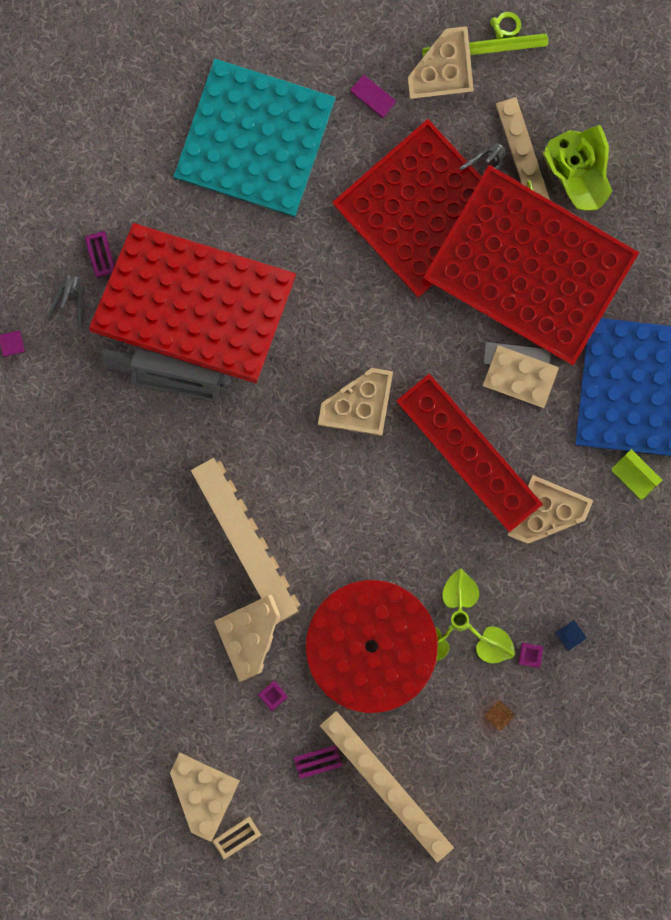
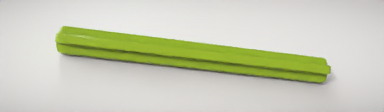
M544 33L469 42L470 55L544 47L548 45V36ZM426 47L422 49V57H424V55L431 47Z

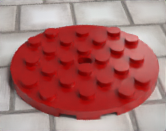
M358 581L336 590L318 607L307 632L306 656L311 674L316 683L333 701L358 712L381 713L407 704L427 685L437 662L438 636L430 613L412 593L386 581ZM370 640H375L378 644V649L373 653L368 652L366 649V644Z

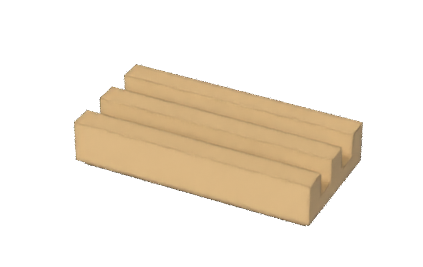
M249 816L212 842L225 860L260 837L261 833ZM249 823V828L223 845L219 844V841ZM252 830L255 834L227 853L224 852L223 849Z

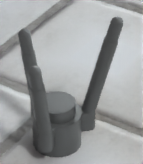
M494 143L489 149L485 148L480 154L462 165L460 170H464L485 157L487 164L495 165L494 168L499 170L503 165L502 159L506 155V150L502 145Z
M65 275L64 281L61 282L58 293L47 314V318L51 317L62 293L64 294L60 306L62 310L65 307L68 296H76V293H78V329L82 330L84 286H81L82 280L80 278Z

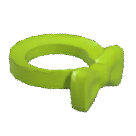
M504 12L498 18L493 17L490 21L497 39H502L503 36L513 37L521 29L520 18L512 12ZM503 18H512L516 22V29L512 32L501 30L499 23Z

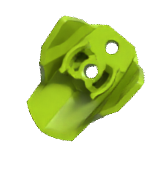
M601 125L591 127L583 132L569 130L549 140L545 151L542 152L543 157L576 209L594 211L601 208L613 191L606 177L609 145ZM565 142L568 147L562 148L560 143ZM570 160L576 161L577 165H573Z

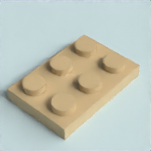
M497 345L482 386L544 408L559 367Z

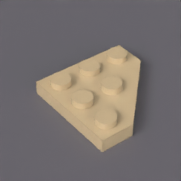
M467 26L445 29L407 77L410 99L474 91Z
M371 368L355 381L339 390L335 395L321 403L318 425L382 436L393 371Z
M532 475L528 487L543 503V506L511 533L508 532L507 536L529 544L584 522L593 500Z
M272 595L266 596L214 621L239 682L262 672L263 661L266 653L269 651L275 625L280 618V613Z
M179 753L170 774L190 831L212 842L240 780Z

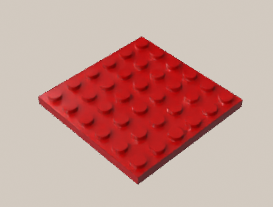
M429 119L423 122L332 202V205L417 298L433 286L432 283L426 281L423 277L482 178L471 165L464 170H460V167L468 161Z

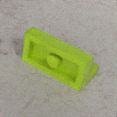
M632 449L611 469L640 500H643L662 481Z

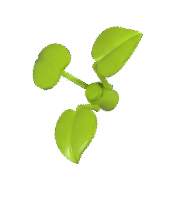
M458 569L450 576L443 589L442 595L445 605L448 608L458 607V611L453 613L451 617L452 625L449 626V629L443 636L436 627L438 636L437 661L442 660L448 654L450 647L444 639L454 629L457 631L469 629L480 639L476 650L478 656L484 662L494 664L513 658L515 656L514 645L505 631L498 627H487L483 636H481L469 624V616L466 612L462 611V607L470 608L476 604L479 599V588L463 569Z

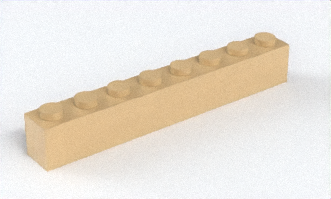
M212 458L192 469V474L261 599L272 595L280 613L277 624L298 613L297 607L301 606L295 594L290 596L286 588L290 587L284 575L281 577L278 575L276 569L279 566L274 556L269 558L265 550L269 547L264 538L257 537L255 530L258 528L252 518L247 519L244 513L247 511L242 499L237 501L234 492L237 490L231 480L226 481L223 475L226 473V470L221 461L216 463L215 459Z
M337 711L320 725L437 863L454 848Z

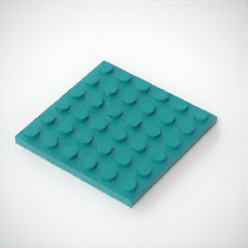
M214 58L173 177L177 180L296 217L336 97Z

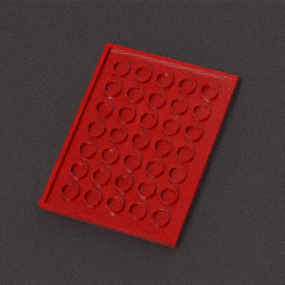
M489 165L423 279L573 366L640 252Z
M133 223L89 326V332L257 384L293 287L296 273Z

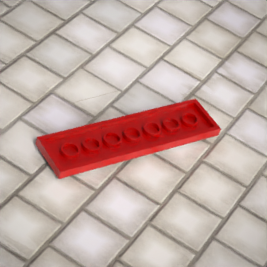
M430 373L396 401L509 533L543 506L538 497Z

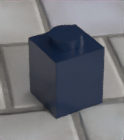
M575 620L554 633L566 652L587 639Z

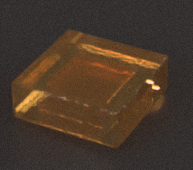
M498 700L484 716L501 731L515 714Z

